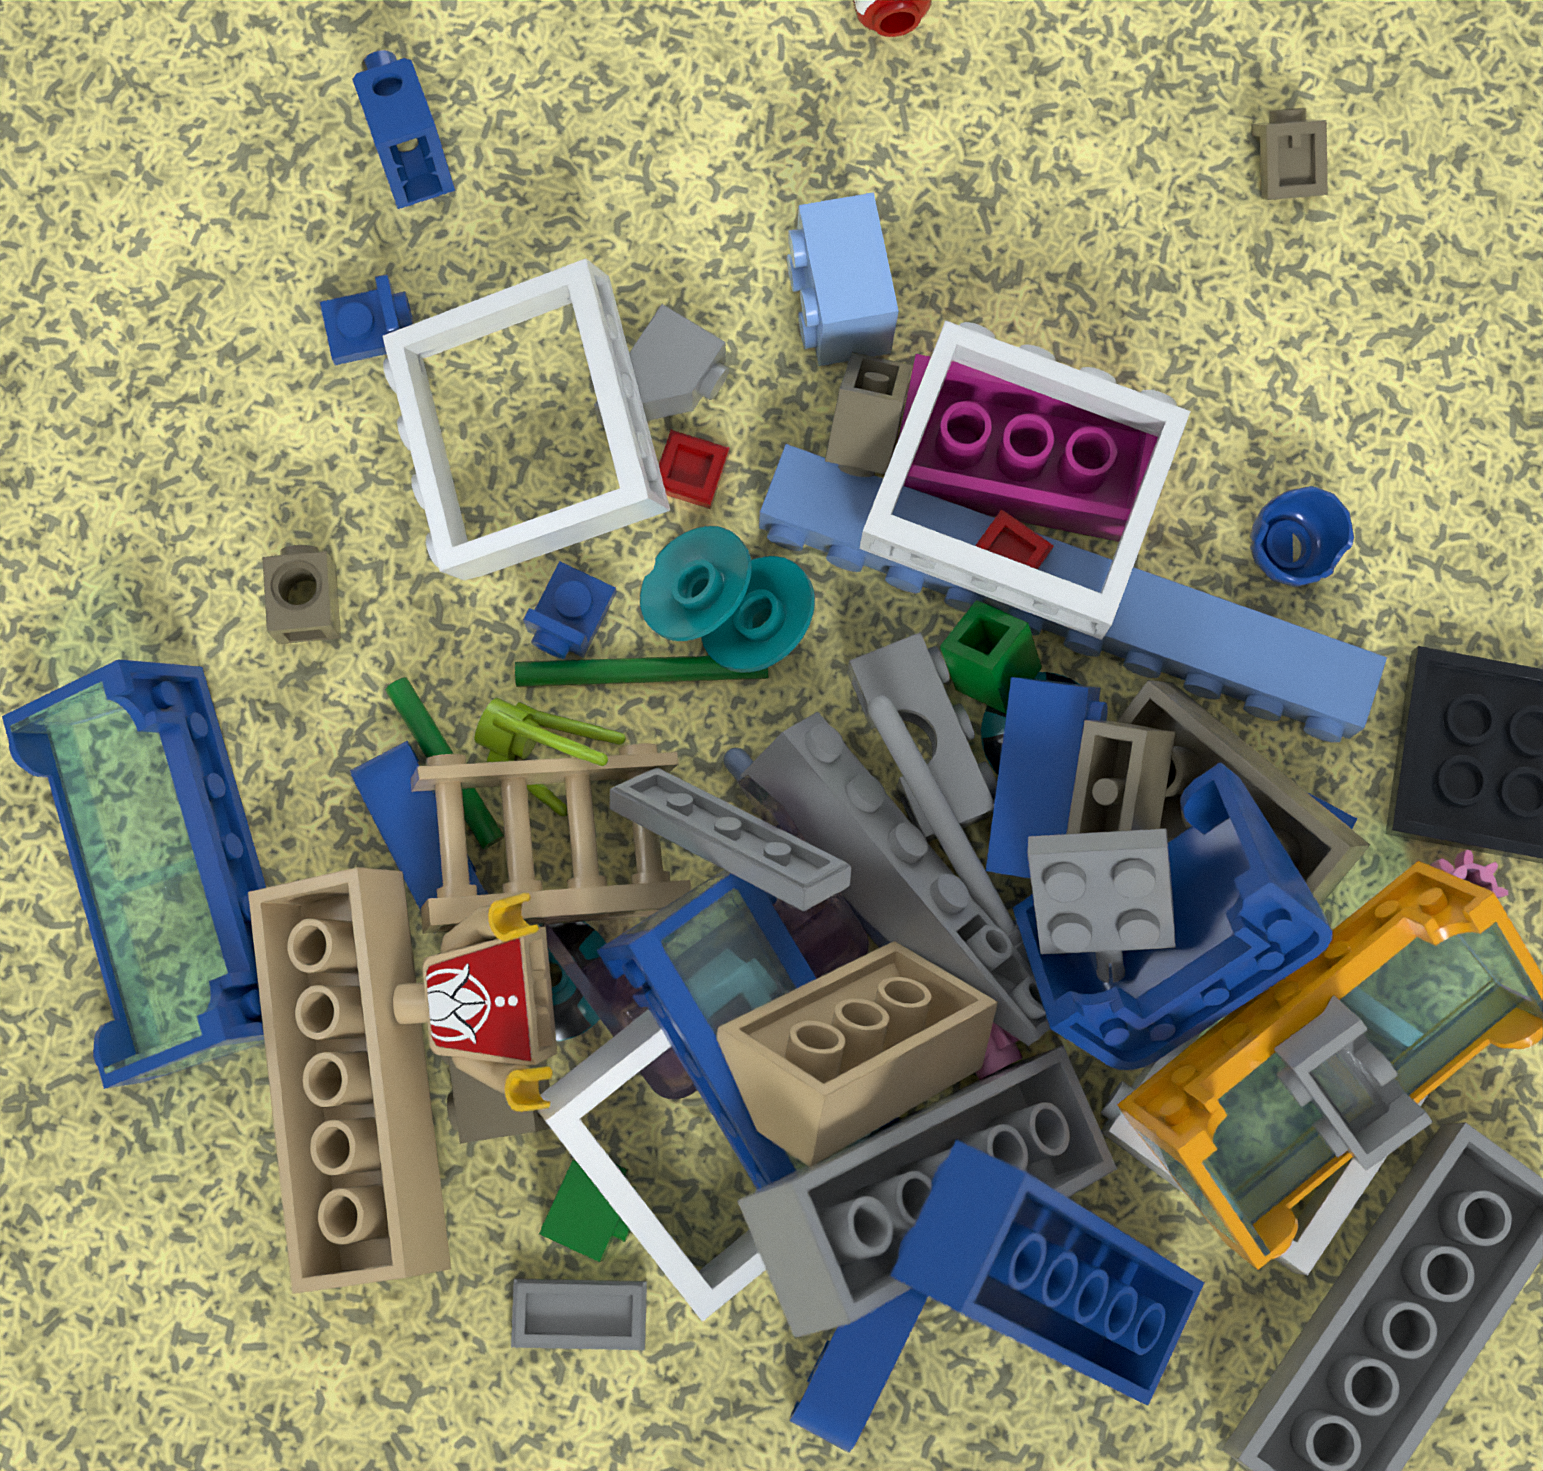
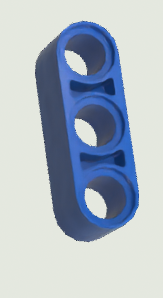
M406 741L351 769L350 773L400 871H403V878L421 911L423 904L428 899L437 898V889L443 887L435 790L411 791V777L420 765L413 748ZM467 854L470 885L477 886V895H486L488 892L482 887L476 875L477 871Z
M911 1288L854 1322L838 1326L831 1340L826 1341L807 1380L809 1385L801 1401L796 1402L789 1421L848 1453L851 1452L871 1415L928 1296Z

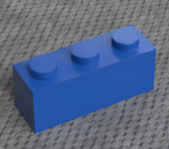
M1011 677L986 871L1031 878L1028 860V837L1064 835L1067 833L1085 720L1107 721L1108 707L1106 702L1099 701L1100 687L1026 677Z

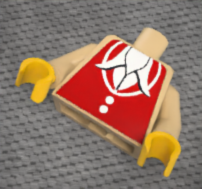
M526 892L496 900L491 905L475 910L443 936L441 953L424 958L422 964L424 983L399 984L396 986L393 995L394 1015L399 1024L428 1023L429 1042L432 1052L436 1055L451 1056L457 1069L490 1088L505 1094L507 1103L516 1112L550 1108L551 1102L541 1097L538 1083L540 1080L551 1079L553 1076L552 1069L550 1067L530 1068L527 1065H536L558 1054L546 927H538V924L530 926L525 922L522 916V904L531 900L530 894Z

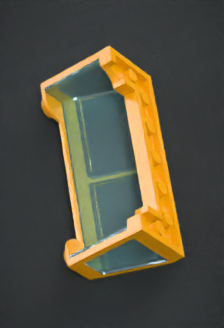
M1417 861L1334 928L1329 946L1318 957L1228 1014L1117 1104L1133 1129L1224 1243L1257 1270L1270 1260L1281 1256L1290 1247L1298 1230V1220L1290 1209L1353 1157L1348 1151L1338 1158L1334 1155L1312 1125L1322 1117L1314 1104L1310 1101L1303 1107H1300L1276 1075L1286 1065L1274 1048L1321 1015L1333 995L1361 1019L1368 1029L1363 1034L1391 1063L1398 1073L1395 1079L1404 1092L1417 1104L1490 1043L1499 1048L1525 1049L1535 1045L1543 1038V974L1494 892ZM1338 1052L1311 1071L1347 1122L1373 1104L1371 1098Z

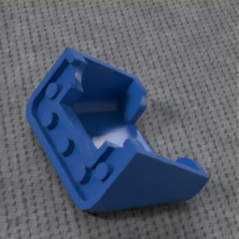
M1221 762L1197 777L1185 788L1180 798V808L1185 819L1192 826L1168 842L1174 908L1175 948L1122 951L1125 976L1120 981L1113 983L1112 964L1109 963V983H1106L1097 976L1096 952L1040 953L1033 894L1013 907L1050 1029L1112 1068L1135 1070L1156 1062L1318 957L1327 949L1332 940V930L1321 906L1244 783Z

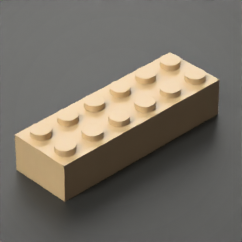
M356 867L248 892L292 1294L401 1279L450 1270V1254L421 1023L399 1024L393 1010V995L396 986L399 984L416 983L403 871Z

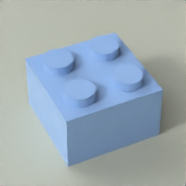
M874 192L799 205L797 229L788 230L790 254L787 255V266L792 291H800L802 312H798V319L804 349L815 347L819 366L849 361L852 352L873 357L891 354L899 310Z

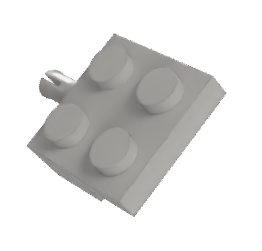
M1166 829L1028 837V860L1041 954L1096 952V972L1098 978L1103 982L1109 983V963H1111L1114 983L1120 981L1125 976L1122 951L1175 948L1174 908Z

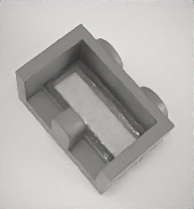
M1333 995L1321 1015L1274 1048L1286 1065L1276 1075L1300 1107H1303L1310 1101L1314 1104L1322 1117L1312 1125L1334 1155L1338 1158L1348 1151L1367 1171L1433 1123V1121L1395 1079L1398 1073L1363 1034L1368 1029L1361 1019Z

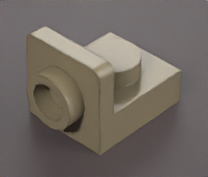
M1306 108L1271 110L1269 111V123L1251 124L1252 137H1260L1261 199L1275 200L1328 195L1327 120L1306 119Z

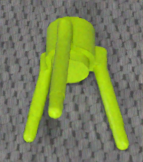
M499 698L493 699L484 710L474 736L475 743L490 749L487 763L515 761V756L526 759L537 742L599 766H605L608 763V757L604 753L542 729L541 726L621 745L626 741L625 735L621 732L538 711L521 702L514 706ZM527 785V790L559 816L565 817L568 815L567 805L545 785Z

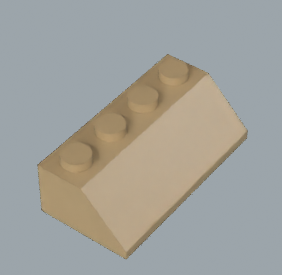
M893 941L719 1026L716 1039L757 1131L786 1150L794 1158L812 1167L982 1069L998 1002L896 941Z

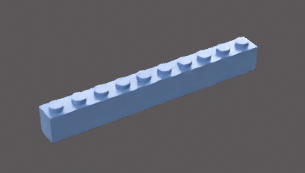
M785 444L759 517V528L768 531L767 538L780 547L801 551L804 544L827 552L826 560L844 570L860 572L862 567L866 566L886 573L885 581L900 590L920 593L922 587L945 594L944 601L947 605L965 613L978 600L1028 622L1031 633L1034 636L1039 635L1041 629L1065 637L1064 646L1079 654L1098 657L1101 651L1124 658L1123 666L1135 674L1149 678H1159L1161 672L1180 678L1185 680L1183 685L1185 690L1203 698L1220 699L1221 693L1245 702L1243 709L1247 713L1261 719L1279 721L1282 715L1305 723L1303 729L1305 733L1323 741L1337 743L1341 741L1342 737L1350 739L1365 728L1387 660L1385 656L1134 567L1113 623L1103 639L1100 640L859 549L863 529L883 478L875 475L871 477H858L847 474L838 468V464L826 462L825 457ZM903 486L892 513L896 517L974 546L995 519ZM1038 534L1054 545L1051 553L1038 570L1093 591L1101 592L1112 559Z

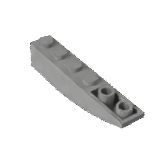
M819 712L783 731L741 774V777L787 833L851 865L850 887L839 893L888 941H896L996 1000L998 1004L993 1022L1028 1046L1050 1029L1030 965L1012 945L1007 934L995 925L973 899L966 885L950 871L930 847L922 832L910 823L886 794L882 784L866 770L846 746L837 730L830 726Z

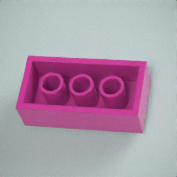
M915 355L898 440L931 359L930 356ZM952 361L903 486L988 516L996 517L1002 509L1019 522L1119 542L1158 437Z

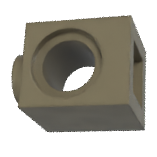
M292 545L282 548L278 556L262 557L267 632L277 644L341 639L337 570L327 551L319 552L318 547L312 545ZM302 581L317 583L315 595L310 601L302 605L288 603V595L294 585Z

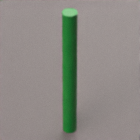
M709 655L515 662L516 687L768 679V667L754 672H735L720 666Z

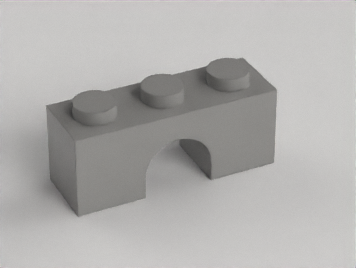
M920 632L849 660L847 674L870 729L876 728L868 713L870 700L879 695L888 697L893 702L902 721L916 724L929 737L932 746V759L927 766L960 826L965 828L991 817L994 811L993 799L996 796L997 782L988 763L984 761L977 764L968 743L969 740L975 738L974 730L963 705L959 703L952 706L943 683L948 682L950 678L939 649L936 646L927 649ZM900 777L896 790L910 823L922 832L927 843L938 839L904 777Z

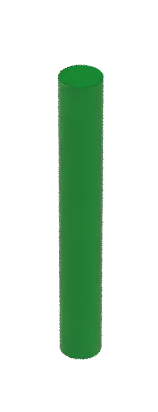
M400 678L387 686L385 689L386 693L426 758L454 754L408 678ZM475 788L462 789L464 820L482 849L485 850L502 840L505 836Z

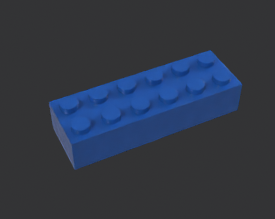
M958 1140L955 1141L947 1159L937 1168L932 1179L931 1192L914 1227L904 1236L899 1248V1259L890 1277L945 1306L1147 1406L1153 1397L1205 1283L1027 1172Z

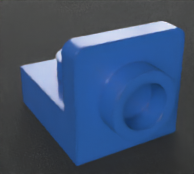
M388 274L375 277L376 290L320 302L331 358L335 365L387 354L383 335L414 324L406 292L395 293Z
M559 561L535 610L529 608L523 618L527 632L534 635L531 643L547 654L560 659H565L568 652L584 658L617 593L616 587Z

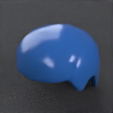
M1314 486L1286 491L1272 498L1260 510L1250 532V539L1252 541L1250 550L1255 563L1273 581L1295 588L1318 582L1321 578H1326L1333 574L1343 554L1353 545L1354 533L1350 511L1334 493ZM1293 534L1301 543V554L1295 562H1293Z

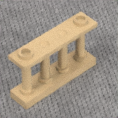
M632 744L620 747L619 755L607 756L608 763L605 766H599L579 758L466 764V756L461 754H444L427 758V766H418L411 777V791L435 790L443 887L437 889V898L428 899L421 907L423 934L449 932L478 908L491 905L496 900L525 892L530 894L531 900L523 902L522 916L525 922L531 926L534 924L545 925L650 917L691 891L690 880L670 881V872L663 871L660 836L633 821L637 874L631 875L632 884L607 886L606 876L599 875L591 781L630 780L656 767L669 773L679 765L677 752L658 753L656 744ZM565 783L573 878L567 880L568 889L543 890L542 881L535 880L527 785ZM501 786L509 882L502 885L503 893L477 895V886L470 885L462 789Z

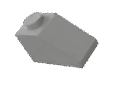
M663 304L629 352L647 421L691 412L703 396L712 400L720 391L729 373V368L724 365L726 362L725 341ZM596 401L594 407L597 423L604 427L598 401Z

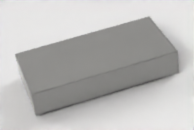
M515 1278L513 1286L511 1348L645 1350L647 1281Z

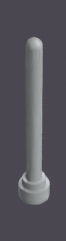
M882 695L872 698L868 704L869 716L960 880L966 885L973 899L995 925L1007 934L1012 945L1030 965L1017 921H1013L893 702L888 697Z

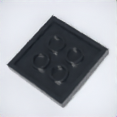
M1417 646L1411 651L1385 834L1543 864V669Z

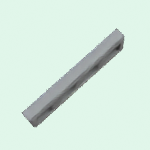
M658 767L610 789V810L802 911L850 887L851 865L847 864V862Z

